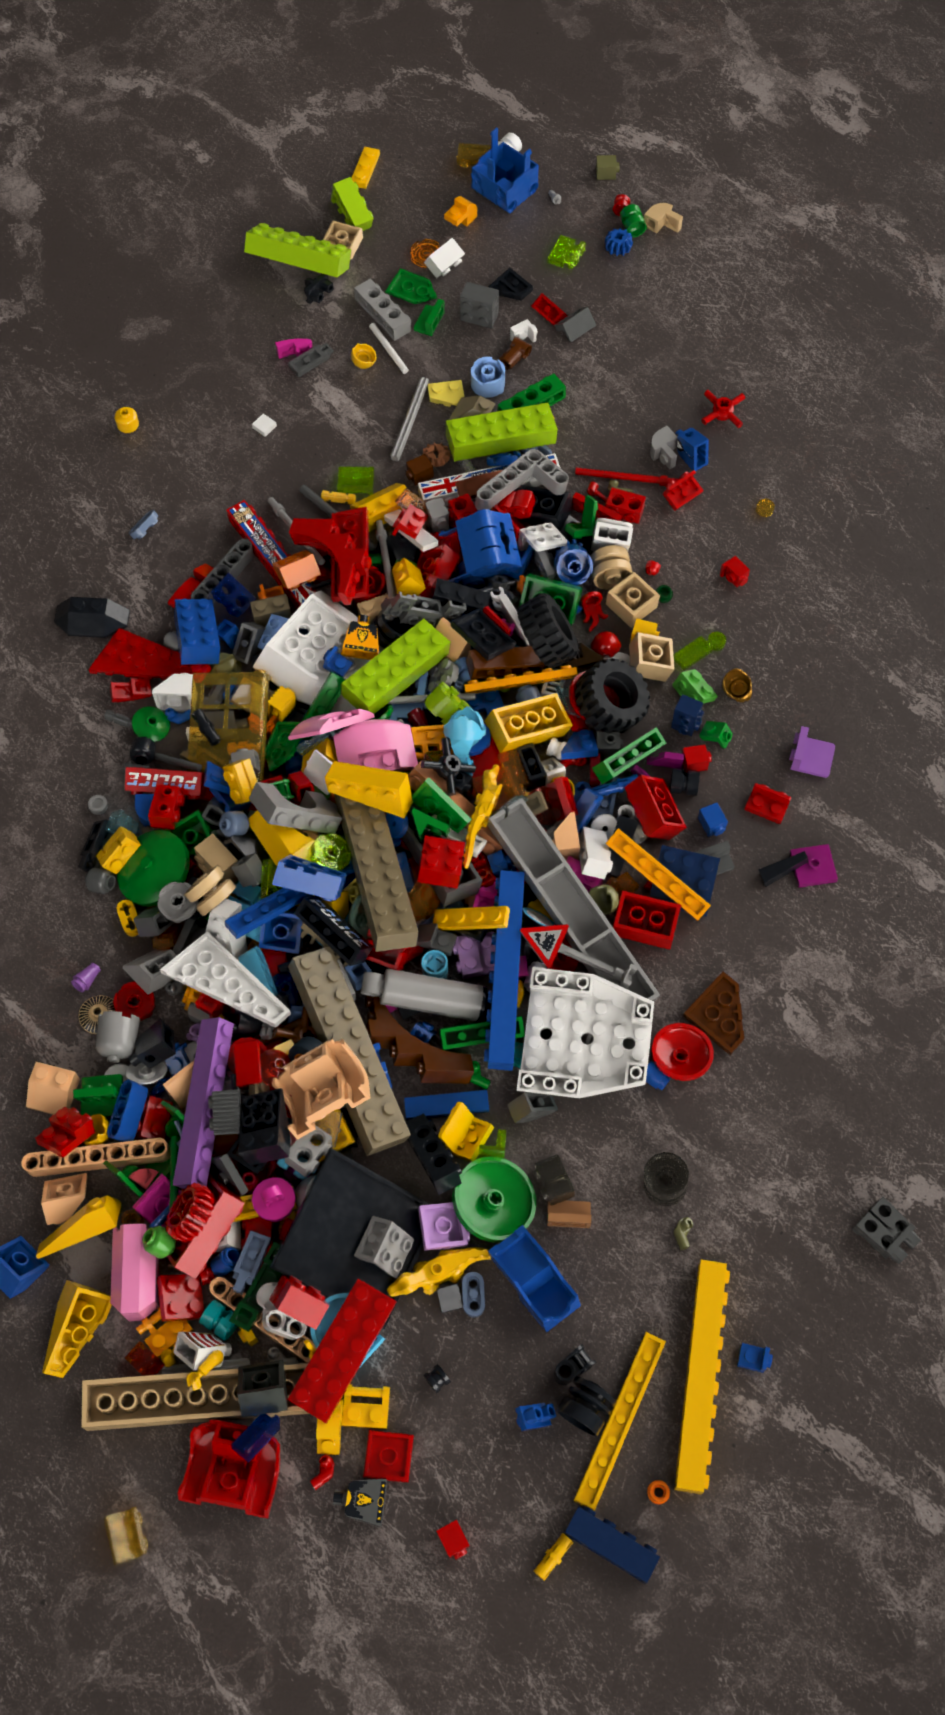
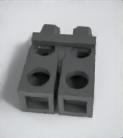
M884 1197L879 1199L852 1229L857 1235L860 1234L885 1259L890 1257L898 1264L908 1255L900 1247V1244L904 1242L912 1250L921 1241L913 1231L916 1227L909 1223Z

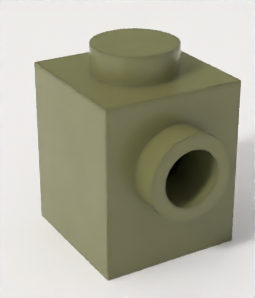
M598 155L596 157V179L616 180V172L620 170V164L616 161V155Z

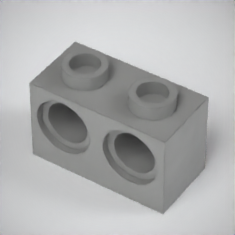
M316 1125V1130L295 1141L290 1148L289 1157L285 1158V1163L304 1177L310 1172L313 1173L320 1164L318 1161L323 1155L326 1156L329 1149L333 1147L332 1136ZM320 1140L322 1144L315 1146L311 1142ZM301 1156L309 1158L307 1162H300L298 1159Z

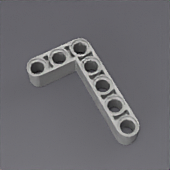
M531 449L479 488L475 507L477 510H490L532 476L553 494L562 495L566 492L569 476L537 449Z

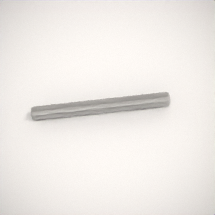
M421 377L390 454L392 461L398 462L400 460L427 390L428 378Z

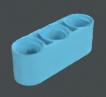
M255 946L238 956L239 962L276 996L278 992L261 949Z

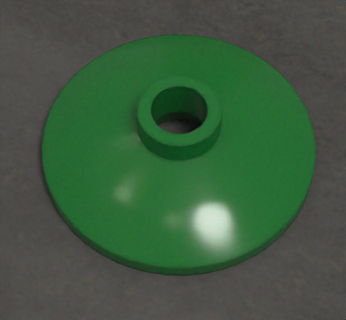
M151 706L143 707L134 714L132 729L137 737H147L154 742H158L167 736L170 730V721L167 720L165 712L161 709ZM149 720H154L155 724H150Z

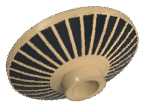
M99 995L91 997L83 1003L79 1011V1022L84 1030L91 1034L97 1033L99 1015L94 1013L97 1010H101L100 1014L103 1015L105 1011H115L112 998Z

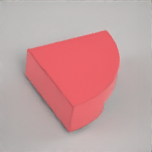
M148 1168L138 1169L127 1178L146 1190L158 1174V1171Z

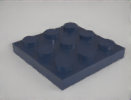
M662 845L658 862L710 904L720 858ZM652 884L651 898L676 903ZM708 910L703 914V916L707 917Z

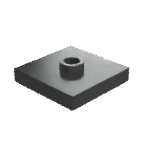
M228 1154L216 1155L211 1158V1165L223 1185L227 1186L238 1196L248 1192V1188Z

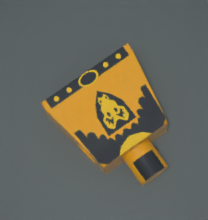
M359 615L358 622H350L341 655L371 660L379 653L377 626L369 624V616Z

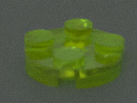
M333 833L322 834L313 842L310 858L314 863L341 871L349 864L351 851H348L346 847L348 845L347 842L339 835ZM332 850L335 856H331L328 851Z

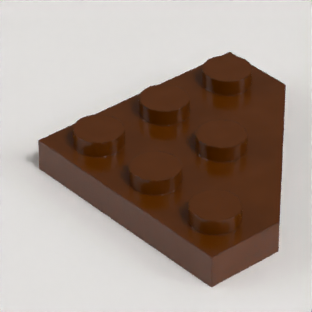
M723 971L685 1011L683 1016L731 1056L742 1044L745 1037L742 1025L739 984Z

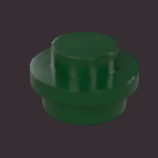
M661 585L655 590L660 595L659 602L667 603L671 601L673 591L669 586Z

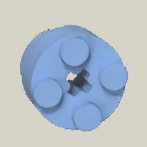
M492 357L477 359L471 367V388L473 392L484 398H491L502 394L505 387L504 364L500 360H493Z

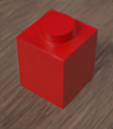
M705 744L685 747L682 750L685 772L689 770H708L712 757L710 751H707Z
M457 1519L436 1531L449 1559L454 1557L457 1560L468 1554L466 1549L470 1545Z

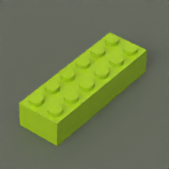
M260 223L246 232L244 252L333 277H339L349 269L351 249L346 248L345 245L330 244L331 242L328 240H315L313 236L304 237L298 232H286L283 228L279 227L271 228L265 223Z
M549 403L446 420V438L454 462L555 444L557 440L558 429Z
M422 619L343 681L341 695L356 709L366 710L375 714L449 655L451 642L428 621Z

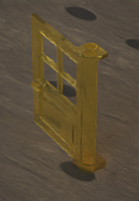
M265 670L239 673H193L188 761L201 764L202 769L200 772H205L207 761L223 769L224 766L229 764L231 753L237 752L238 749L246 748L248 750L254 749L259 754L261 772L255 773L258 782L264 780L269 681H272V677ZM252 684L250 704H229L230 685ZM204 685H226L225 704L203 705ZM224 709L223 729H215L222 739L218 745L211 746L206 736L199 731L198 724L191 716L195 710ZM229 709H250L249 728L228 729Z

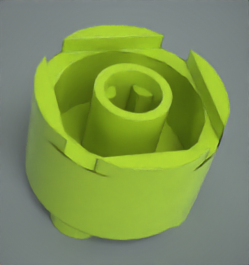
M441 682L424 699V703L435 717L439 716L442 718L441 722L443 724H447L457 710H463L466 706H469L464 699L458 697L459 692L453 686L449 688L444 682Z

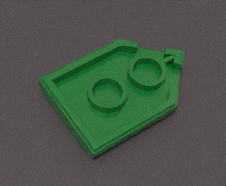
M401 268L385 290V293L413 304L437 299L430 279Z
M277 721L263 752L271 772L294 756L301 738L289 740L288 736L301 722Z

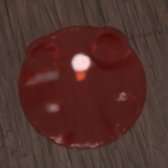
M548 786L532 790L529 795L538 790L541 791L548 806L547 810L535 816L541 825L555 823L563 814L557 790Z

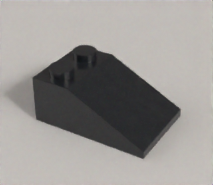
M521 485L519 490L532 491L536 502L531 516L520 520L533 526L552 522L561 531L568 515L571 514L574 508L570 492L566 491L562 495H555L545 488Z

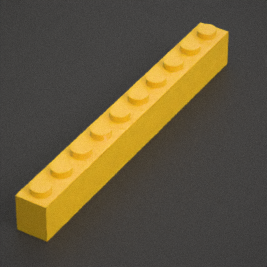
M700 1260L698 1264L674 1490L695 1494H703L704 1489L709 1487L710 1476L706 1475V1467L711 1465L712 1451H708L709 1442H713L714 1438L711 1418L715 1419L717 1405L713 1404L714 1395H718L719 1382H716L715 1378L716 1372L720 1373L721 1359L717 1358L718 1350H722L723 1337L720 1336V1328H724L726 1315L722 1314V1308L727 1305L728 1293L724 1292L725 1284L729 1283L730 1271L726 1270V1263Z

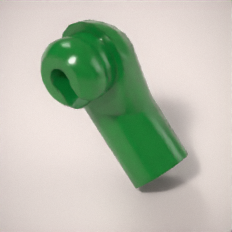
M472 1061L474 1073L470 1082L487 1090L491 1080L481 1075L480 1063Z

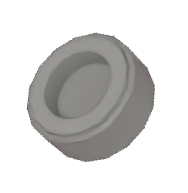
M94 795L89 799L88 807L93 814L101 815L107 811L108 802L104 796Z

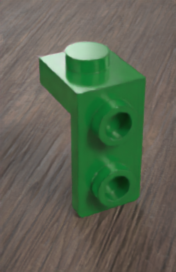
M590 495L585 496L582 522L566 524L565 531L575 539L593 536L598 502Z

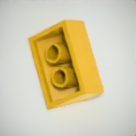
M395 483L350 505V508L367 507L370 532L376 529L377 520H382L383 525L387 523L384 520L385 514L398 509L402 511L403 508L407 510L410 504L414 506V500L404 484Z

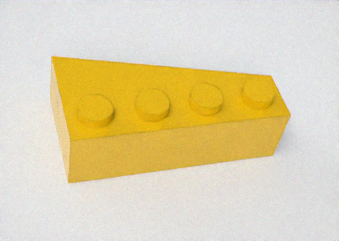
M334 761L325 776L328 792L404 819L413 803L408 773Z

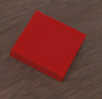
M369 1430L363 1478L387 1479V1481L409 1483L414 1435Z

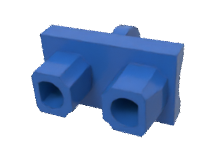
M545 1403L515 1408L518 1414L516 1422L521 1431L548 1427L552 1425L550 1420L556 1417L553 1404L545 1405Z

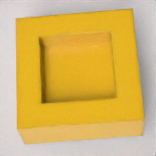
M240 1328L241 1330L237 1332L243 1343L248 1341L250 1346H253L259 1342L252 1329L247 1332Z

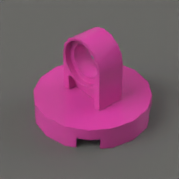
M272 1177L265 1179L253 1191V1208L262 1219L271 1222L284 1220L292 1213L296 1203L294 1189L289 1182L282 1178Z

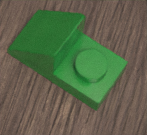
M413 808L412 815L420 842L424 839L428 829L437 837L442 835L447 838L450 832L449 825Z

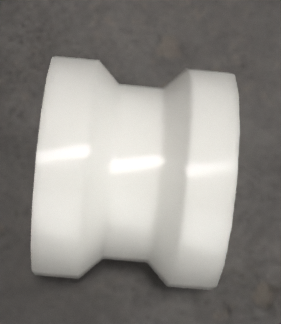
M553 737L548 745L546 755H553L558 760H561V751L567 742H559L557 738Z

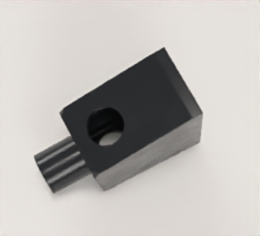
M160 1018L136 1038L135 1052L128 1057L130 1063L135 1067L143 1063L146 1067L152 1068L175 1055L174 1031Z

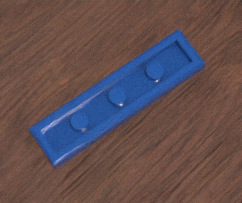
M487 1090L404 1098L406 1120H411L423 1113L426 1118L449 1116L452 1108L459 1101L464 1103L472 1114L489 1112Z

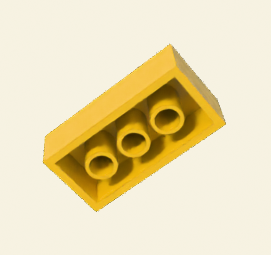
M557 693L493 709L485 719V723L500 754L516 750L517 747L527 744H538L549 741L553 737H563L573 726Z

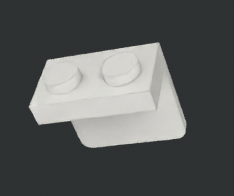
M552 522L529 526L519 530L518 549L520 551L527 550L530 544L535 551H544L566 546L567 539Z

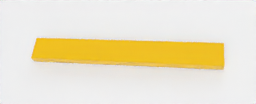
M645 1332L616 1404L613 1407L574 1498V1502L595 1511L666 1343L665 1340Z

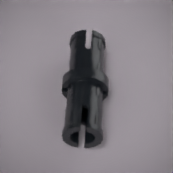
M202 709L195 710L191 716L198 724L199 731L206 736L211 746L218 745L222 739L217 734L213 722L209 721Z

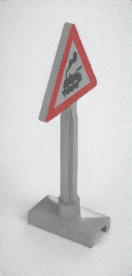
M568 924L520 929L523 937L547 969L551 968L557 953L560 952L612 976L613 979L619 981L618 985L625 989L631 986V977L637 971L638 966L630 964L626 970L619 967L614 968L562 944L569 928Z

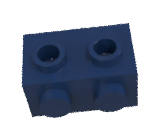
M682 694L674 710L671 728L683 735L692 736L694 731H698L702 724V717L705 712L702 710L703 702Z

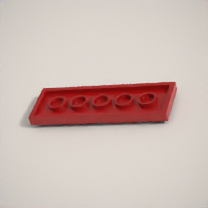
M367 507L332 513V519L335 520L337 527H339L340 534H350L355 542L356 549H366L369 555V515ZM331 558V599L334 603L341 601L338 595L340 569L337 562ZM369 569L367 575H360V581L355 589V597L352 599L369 596Z
M357 1279L287 1400L327 1424L397 1301L362 1280Z

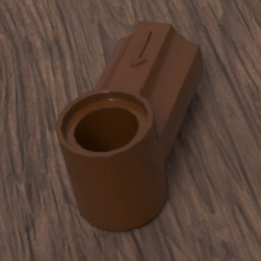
M516 337L511 342L510 348L499 360L504 364L506 370L512 369L522 358L526 359L530 355L532 346Z

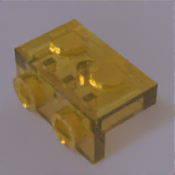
M459 143L457 165L462 167L475 166L480 157L491 149V145Z
M136 1506L131 1507L129 1510L104 1517L114 1565L141 1558L147 1553L148 1541L147 1537L143 1535L141 1528L143 1519Z

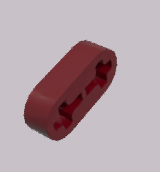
M600 753L596 757H590L591 787L600 785V781L592 769L600 763Z

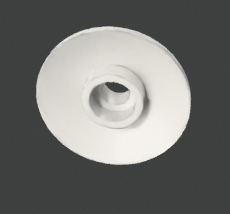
M165 1061L152 1068L146 1067L143 1063L136 1067L131 1064L126 1070V1077L141 1085L151 1084L162 1079L166 1075L168 1067Z

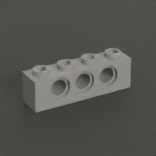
M371 278L354 288L355 300L394 341L411 332L410 317L404 314L399 305L395 304L387 293L385 294L377 283L375 284Z

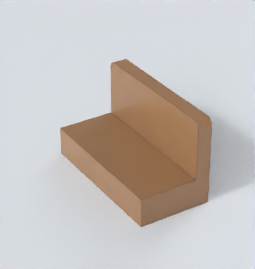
M549 1200L547 1226L590 1228L591 1203L585 1201Z

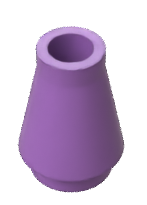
M91 963L73 976L71 984L76 990L83 993L85 990H89L101 969L95 963Z

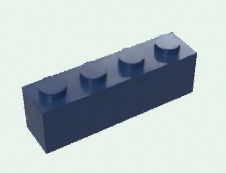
M586 1506L583 1509L578 1507L564 1534L642 1583L647 1584L660 1559V1556L656 1555L657 1550L646 1543L643 1547L635 1542L637 1538L627 1531H624L623 1534L615 1529L617 1525L604 1518L601 1521L596 1518V1512Z

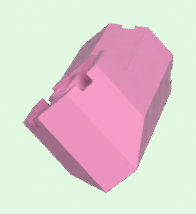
M123 1224L120 1226V1230L117 1227L113 1228L110 1303L129 1322L142 1321L146 1317L149 1318L160 1307L157 1286L159 1258L144 1250L142 1239L148 1230L146 1229V1224Z

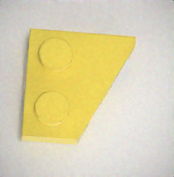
M462 380L428 384L430 402L440 403L451 407V405L457 406L460 399L464 397Z

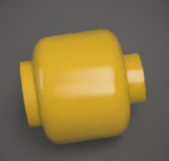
M122 407L116 411L114 419L119 431L132 433L137 430L139 420L133 408Z

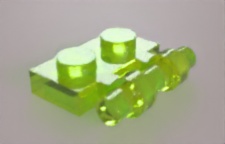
M560 235L548 256V263L562 268L567 263L568 268L573 269L579 263V257L585 252L586 242L581 241L580 244L576 245L575 239Z

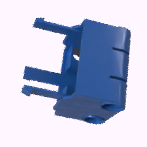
M496 127L490 133L491 149L481 156L478 163L472 167L471 188L506 212L511 213L536 192L539 185V165L530 160V155L532 154L530 148L523 155L504 142L498 145V128Z
M489 509L479 510L472 515L455 521V528L439 533V536L445 537L458 532L466 574L450 579V582L459 583V580L470 576L486 578L504 575L522 568L512 519L509 513H501Z

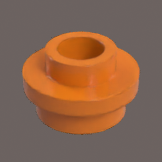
M655 1480L650 1483L647 1489L649 1500L657 1505L664 1504L670 1497L669 1486L661 1480ZM656 1488L662 1490L663 1494L661 1497H657L654 1494Z

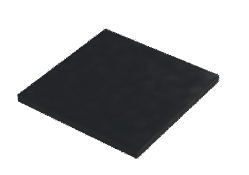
M330 1148L270 1268L288 1278L290 1275L296 1277L307 1288L310 1285L318 1289L326 1299L335 1294L350 1293L357 1279L389 1296L387 1289L397 1278L391 1277L373 1263L356 1258L354 1254L372 1216L390 1220L414 1238L412 1248L405 1259L398 1277L406 1272L411 1273L423 1248L418 1207L431 1204ZM399 1295V1296H394V1297L389 1296V1297L392 1298V1299H394V1300H396V1301L398 1302L400 1295ZM391 1314L389 1315V1317H388L387 1321L385 1322L384 1326L382 1327V1329H385V1327H386V1325H387V1323H388V1321H389V1319H390V1317H391Z

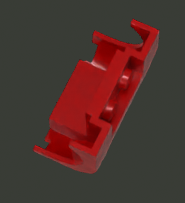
M209 1420L207 1423L200 1424L197 1427L194 1426L189 1436V1460L185 1476L178 1489V1500L199 1505L203 1501L245 1510L247 1515L268 1519L280 1472V1444L278 1440L267 1430L220 1420Z

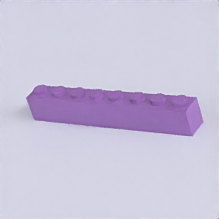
M220 1017L201 1020L173 1186L186 1189L188 1185L193 1183L203 1184L207 1187L215 1140L214 1131H210L209 1120L213 1118V1109H209L208 1098L212 1096V1091H223L234 1023Z

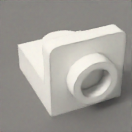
M528 319L510 327L511 341L516 337L522 340L529 337L533 343L536 342L537 328Z

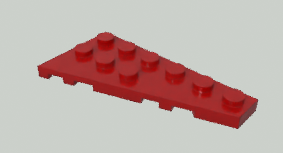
M119 628L88 670L90 674H97L98 672L109 676L121 674L124 677L144 679L155 677L161 678V680H166L173 674L188 673L193 674L195 683L201 684L211 671V667L208 664L181 665L179 652Z

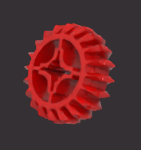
M193 1183L188 1185L186 1189H182L181 1194L177 1195V1199L169 1209L170 1212L165 1222L166 1231L173 1239L186 1243L197 1237L199 1232L203 1230L208 1218L211 1217V1211L214 1209L213 1204L215 1203L214 1194L208 1187L203 1184Z

